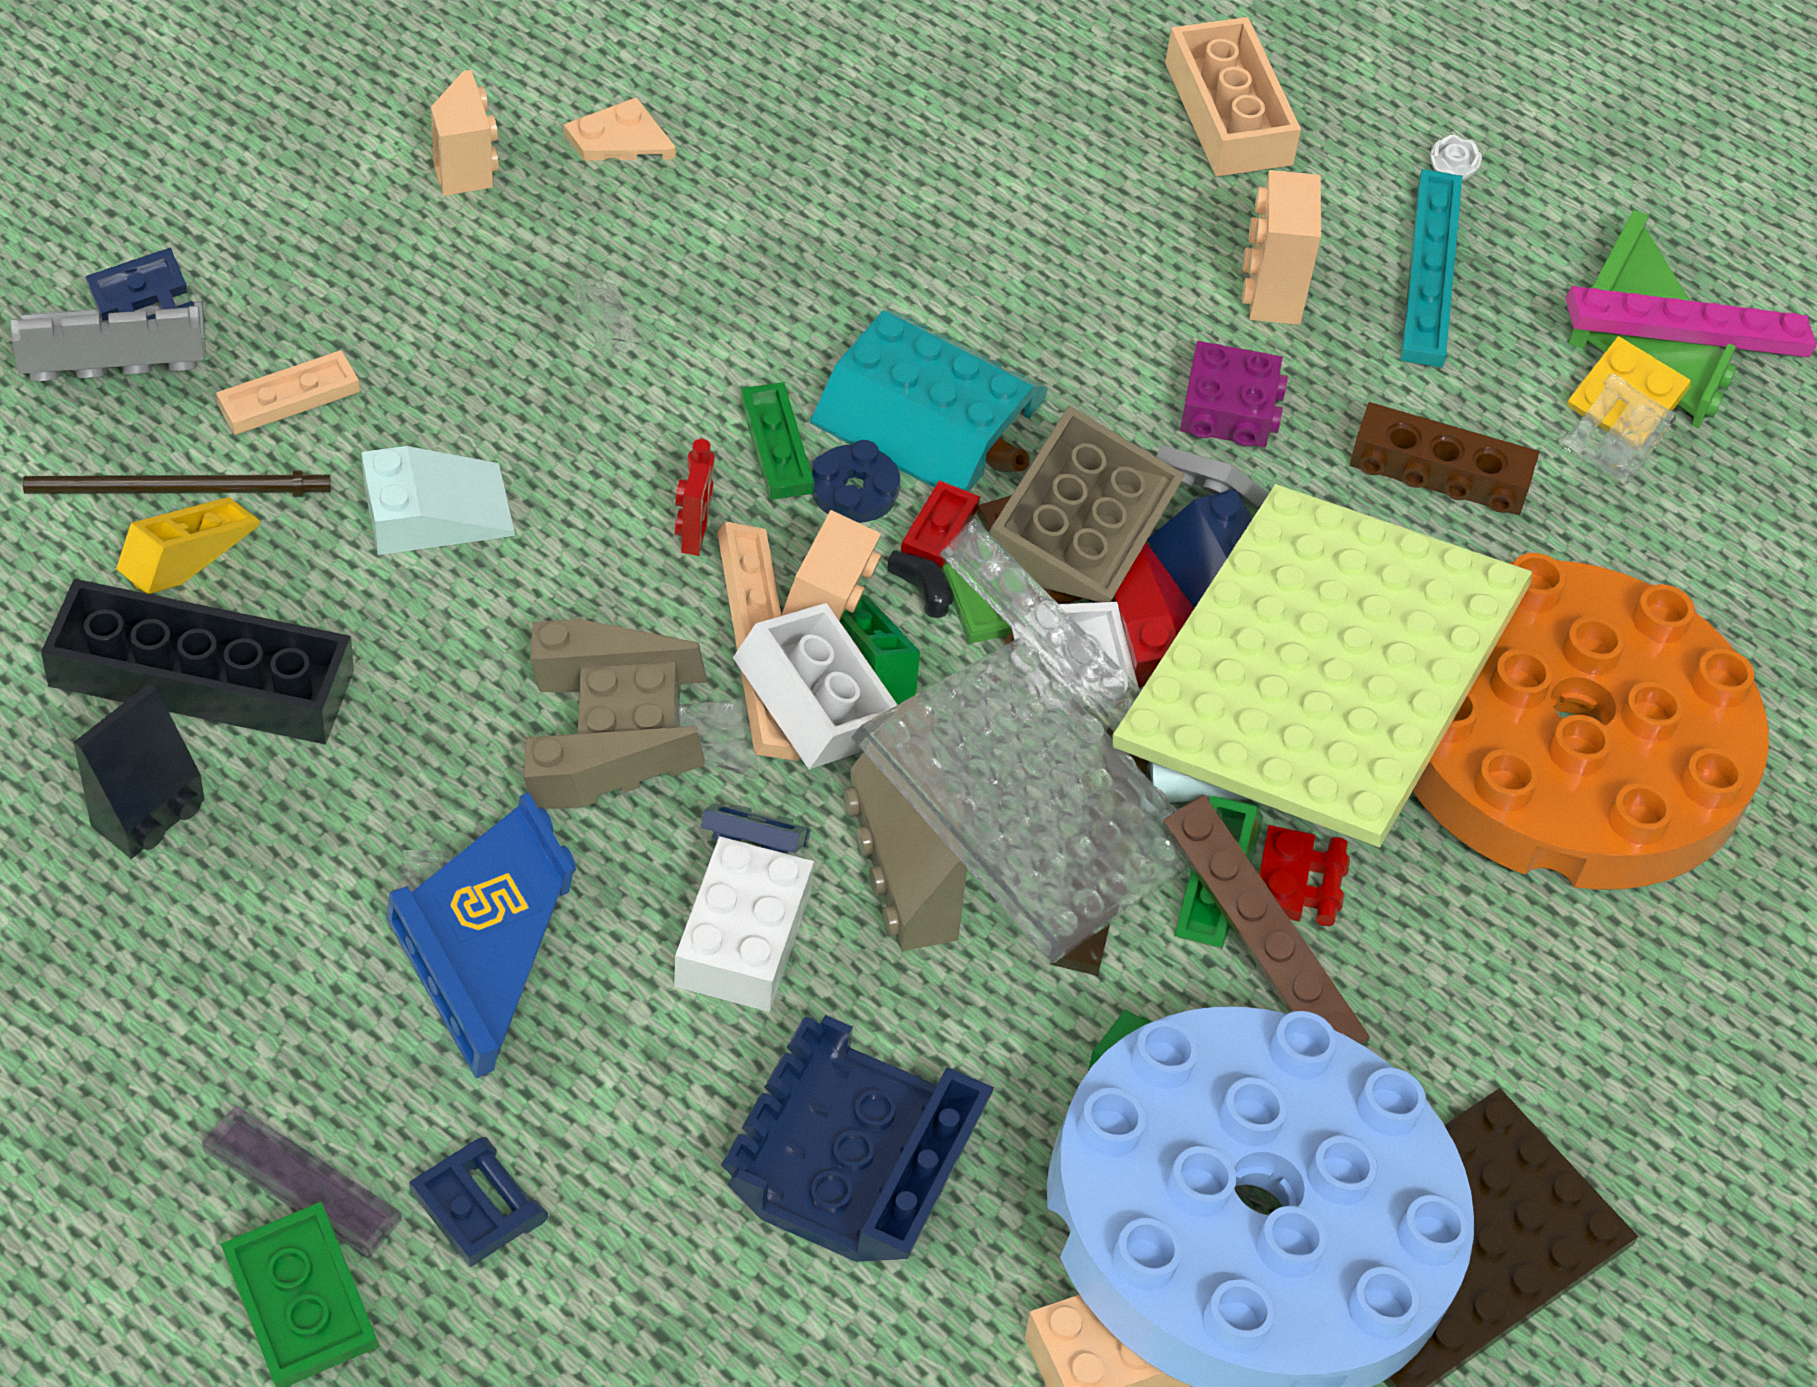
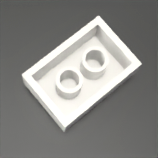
M827 603L756 623L733 656V659L808 769L865 751L899 708Z
M719 836L675 955L674 986L770 1012L811 895L814 861Z

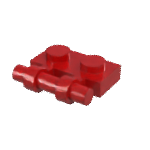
M703 438L696 439L693 442L692 450L688 453V480H679L675 500L676 506L683 507V509L679 508L675 523V535L682 536L681 553L696 556L700 555L714 488L712 475L715 455L711 451L710 442Z
M1268 825L1259 870L1260 877L1290 920L1300 922L1303 906L1317 909L1316 922L1322 926L1334 925L1336 913L1341 911L1343 907L1344 892L1341 889L1342 878L1348 874L1350 857L1347 854V840L1341 837H1333L1329 840L1328 850L1319 852L1313 850L1316 835ZM1309 871L1323 874L1321 886L1313 887L1307 885Z

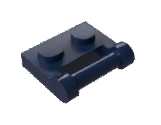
M487 1137L474 1140L409 1181L411 1194L469 1267L480 1262L521 1234H528L542 1225L548 1218V1212L538 1200L531 1201L496 1158L497 1150ZM479 1169L513 1213L504 1218L468 1172Z

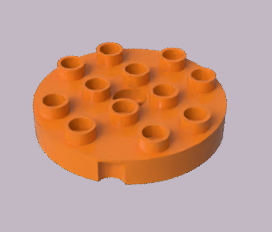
M1526 553L1519 556L1514 562H1509V564L1532 571L1531 584L1414 787V794L1441 825L1478 853L1524 875L1537 868H1548L1558 871L1566 876L1575 888L1612 890L1644 887L1668 881L1704 863L1719 851L1733 835L1760 784L1766 767L1769 750V729L1762 698L1754 682L1755 673L1751 663L1743 655L1736 652L1708 621L1697 614L1690 597L1674 586L1665 584L1650 585L1614 570L1579 562L1555 560L1542 553ZM1557 712H1568L1576 715H1570L1562 719Z

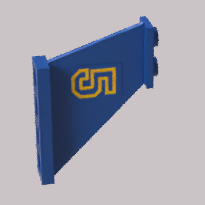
M529 792L520 795L518 807L414 891L411 892L409 887L406 886L389 893L386 919L475 1078L495 1070L498 1055L559 895L561 897L569 893L572 876L576 871L575 861L570 850L565 845L560 846L553 834V825L549 814L543 807H537Z

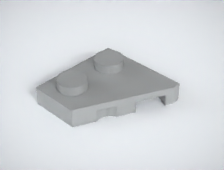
M1161 445L1156 456L1185 474L1180 483L1181 486L1191 488L1194 483L1202 486L1205 491L1213 495L1236 489L1244 504L1257 509L1261 507L1269 495L1267 491L1233 465Z

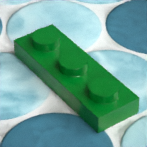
M785 383L741 388L740 400L769 500L813 494L814 479Z

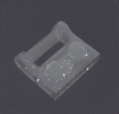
M1610 373L1602 385L1605 388L1572 433L1566 432L1558 444L1562 449L1625 488L1675 422L1676 415L1632 387L1620 376ZM1618 399L1629 404L1595 450L1585 444Z

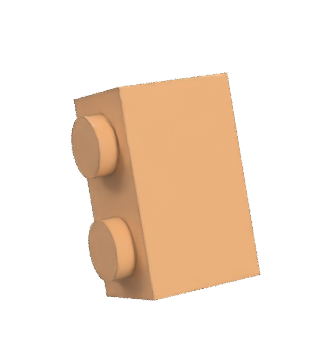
M830 510L795 576L781 616L824 603L828 604L839 621L845 610L854 613L865 589L858 584L862 576L868 579L872 578L882 554L875 551L881 533Z

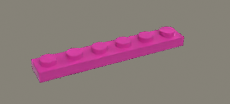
M1571 286L1565 297L1573 329L1727 347L1729 343L1736 346L1737 349L1810 357L1817 346L1807 315Z

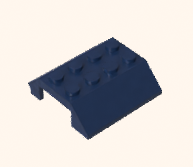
M828 1015L824 1016L821 1023L812 1018L804 1017L787 1045L792 1054H782L764 1086L770 1094L761 1093L742 1126V1129L749 1136L738 1134L721 1163V1166L732 1176L727 1185L761 1220L850 1260L865 1262L908 1259L980 1119L994 1087L946 1067L939 1083L936 1085L851 1048L853 1026Z

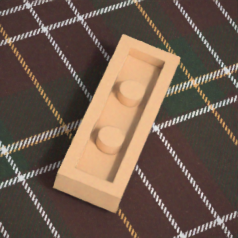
M342 350L216 392L217 405L233 434L237 435L359 393L360 385L359 379Z

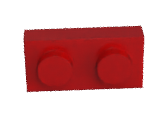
M939 480L902 540L901 551L929 558L935 561L942 569V566L946 564L977 512L980 496Z

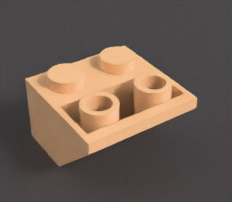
M472 70L463 71L431 106L434 168L443 196L493 188L492 172L499 171L495 146L491 144V141L498 140L496 121L493 115H486V111H488L486 91L484 86L477 87Z

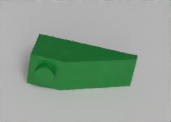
M867 595L861 596L854 613L845 610L839 622L896 704H902L913 700V703H915L920 650Z
M1210 796V804L1252 864L1263 821V815L1258 806ZM1191 869L1174 936L1223 949L1230 924Z

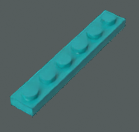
M1426 169L1421 170L1418 181L1400 361L1443 368L1447 352L1462 175Z

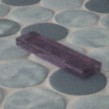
M237 1105L202 1141L203 1151L296 1212L322 1201L336 1238L368 1259L402 1221L399 1210Z

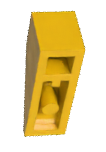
M230 497L132 522L116 570L132 581L137 589L147 594L182 585L256 529L261 521Z

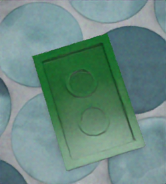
M322 1201L221 1243L276 1387L290 1386L380 1347Z

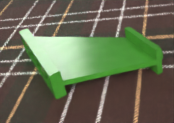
M1633 209L1592 288L1690 301L1645 228L1649 215ZM1581 329L1572 330L1569 344L1585 349L1589 341L1603 352H1606L1619 336L1690 379V389L1678 405L1694 416L1691 426L1698 429L1706 415L1714 418L1724 396L1723 393L1718 392L1719 387L1728 389L1737 369V365L1730 363L1736 346L1729 343L1724 353H1722L1719 346Z

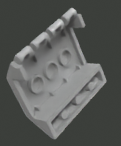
M194 301L195 306H189L188 308L161 309L159 304H153L133 312L108 313L109 320L102 321L98 309L22 314L19 319L10 320L12 344L18 374L30 373V381H47L58 379V377H61V371L76 370L77 378L104 376L107 373V367L122 366L123 374L149 373L150 370H153L152 364L168 363L169 371L196 369L198 366L197 361L204 360L206 357L203 301ZM187 302L175 303V305L178 306ZM149 315H156V319H147Z

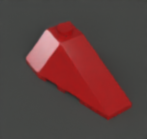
M1145 542L1110 601L1117 602L1138 687L1145 686L1194 610V607L1147 542Z

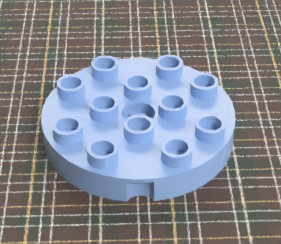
M1249 1007L1195 1009L1163 1017L1126 1035L1098 1059L1080 1083L1056 1138L1049 1162L1047 1206L1049 1210L1056 1212L1065 1220L1070 1230L1060 1259L1073 1285L1086 1305L1119 1341L1147 1363L1192 1387H1373L1404 1367L1418 1354L1432 1336L1459 1290L1470 1261L1474 1236V1212L1469 1182L1457 1148L1443 1122L1426 1101L1422 1085L1411 1074L1401 1069L1393 1068L1365 1046L1335 1031L1321 1016L1307 1011H1295L1286 1014L1268 1009ZM1239 1185H1253L1263 1188L1273 1194L1283 1207L1274 1210L1269 1216L1258 1213L1241 1201L1234 1188Z

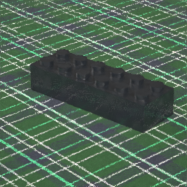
M79 579L73 580L41 651L48 687L125 702L147 684L151 683L157 688L164 704L171 713L324 745L328 741L354 672L352 642L349 635Z

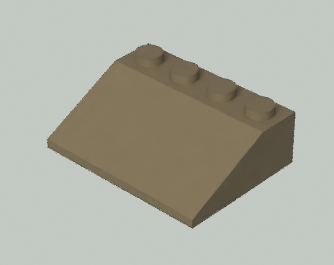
M1069 405L993 524L976 558L1015 581L1101 603L1110 602L1185 477V474Z
M913 700L905 701L899 706L851 768L850 788L844 789V802L848 816H857L860 827L856 829L860 853L862 856L870 855L873 867L869 868L872 890L875 896L883 895L887 906L883 907L882 910L888 936H897L901 952L958 940L968 866V857Z

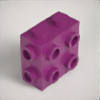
M1197 340L1180 431L1191 433L1199 438L1213 437L1234 441L1242 446L1255 445L1266 447L1269 433H1278L1283 407L1275 406V401L1284 400L1288 375L1280 374L1283 356Z

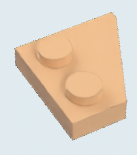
M637 97L563 124L564 136L583 161L605 160L607 158L637 160V154H662V159L676 157V147Z

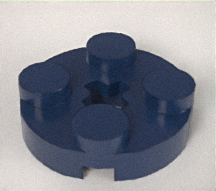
M860 440L854 443V445L835 447L816 457L813 461L812 476L814 488L811 495L817 506L826 514H829L830 510L853 521L863 523L883 517L895 505V500L899 495L900 473L893 460L883 452H880L874 442ZM850 478L863 480V488L860 489L854 484L848 486L845 484L848 483Z

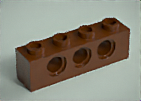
M1368 402L1349 466L1361 469L1369 475L1386 476L1403 481L1408 486L1414 488H1427L1447 494L1455 500H1468L1488 506L1496 512H1509L1520 516L1540 451Z

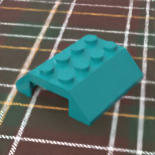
M883 310L836 363L811 417L810 424L850 445H854V443L860 440L874 442L880 452H883L893 460L898 470L935 488L940 480L969 492L984 474L986 455L989 449L1024 407V417L1029 419L1044 401L1048 388L1032 379L1026 378L1018 372L1003 369L1001 363L991 360L987 356L957 341H953L943 334L928 331L927 326L915 322L912 318L898 311Z

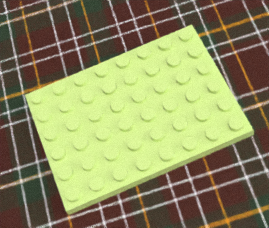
M1275 484L1114 732L1113 748L1380 848L1531 584L1532 571Z

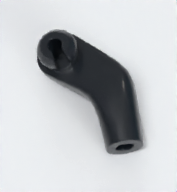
M893 550L888 560V572L909 582L918 589L925 602L924 612L929 617L942 618L946 616L949 612L948 605L954 601V593L941 567L929 558Z

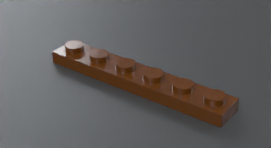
M1202 795L1164 818L1162 826L1289 1013L1295 1011L1315 1013L1324 1018L1335 1031L1344 1034L1361 1045L1367 1043L1370 1039L1369 1034L1206 796Z

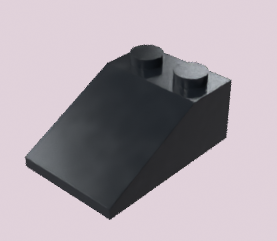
M151 683L143 687L74 741L91 827L130 859L134 858L144 849L151 850L156 847L169 828L181 819L188 820L193 817L205 800L201 774L157 688Z

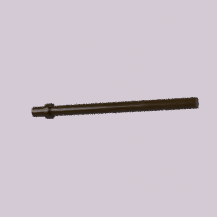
M293 470V475L24 476L23 491L24 494L293 493V497H303V493H331V475H304L303 470Z

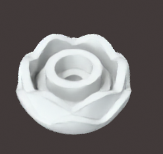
M1449 135L1443 140H1438L1430 154V161L1434 171L1462 175V181L1470 178L1478 171L1482 160V155L1474 141L1464 140L1456 135Z

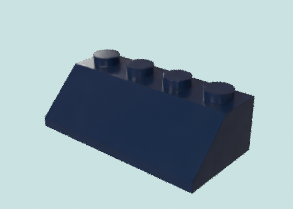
M1236 489L1193 500L1147 539V544L1195 609L1247 529L1252 518Z

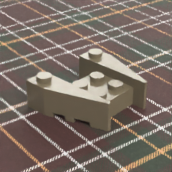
M583 619L532 623L530 660L539 691H580L578 734L526 737L524 780L527 790L538 808L562 809L584 807L598 802L597 796L619 788H622L623 793L640 788V781L669 772L672 777L705 766V757L697 726L680 727L681 684L707 682L698 642Z

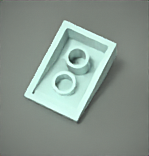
M410 446L361 452L364 488L378 555L515 536L499 463Z

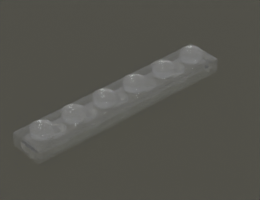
M975 518L972 519L950 541L940 555L1115 732L1140 694L1141 689Z

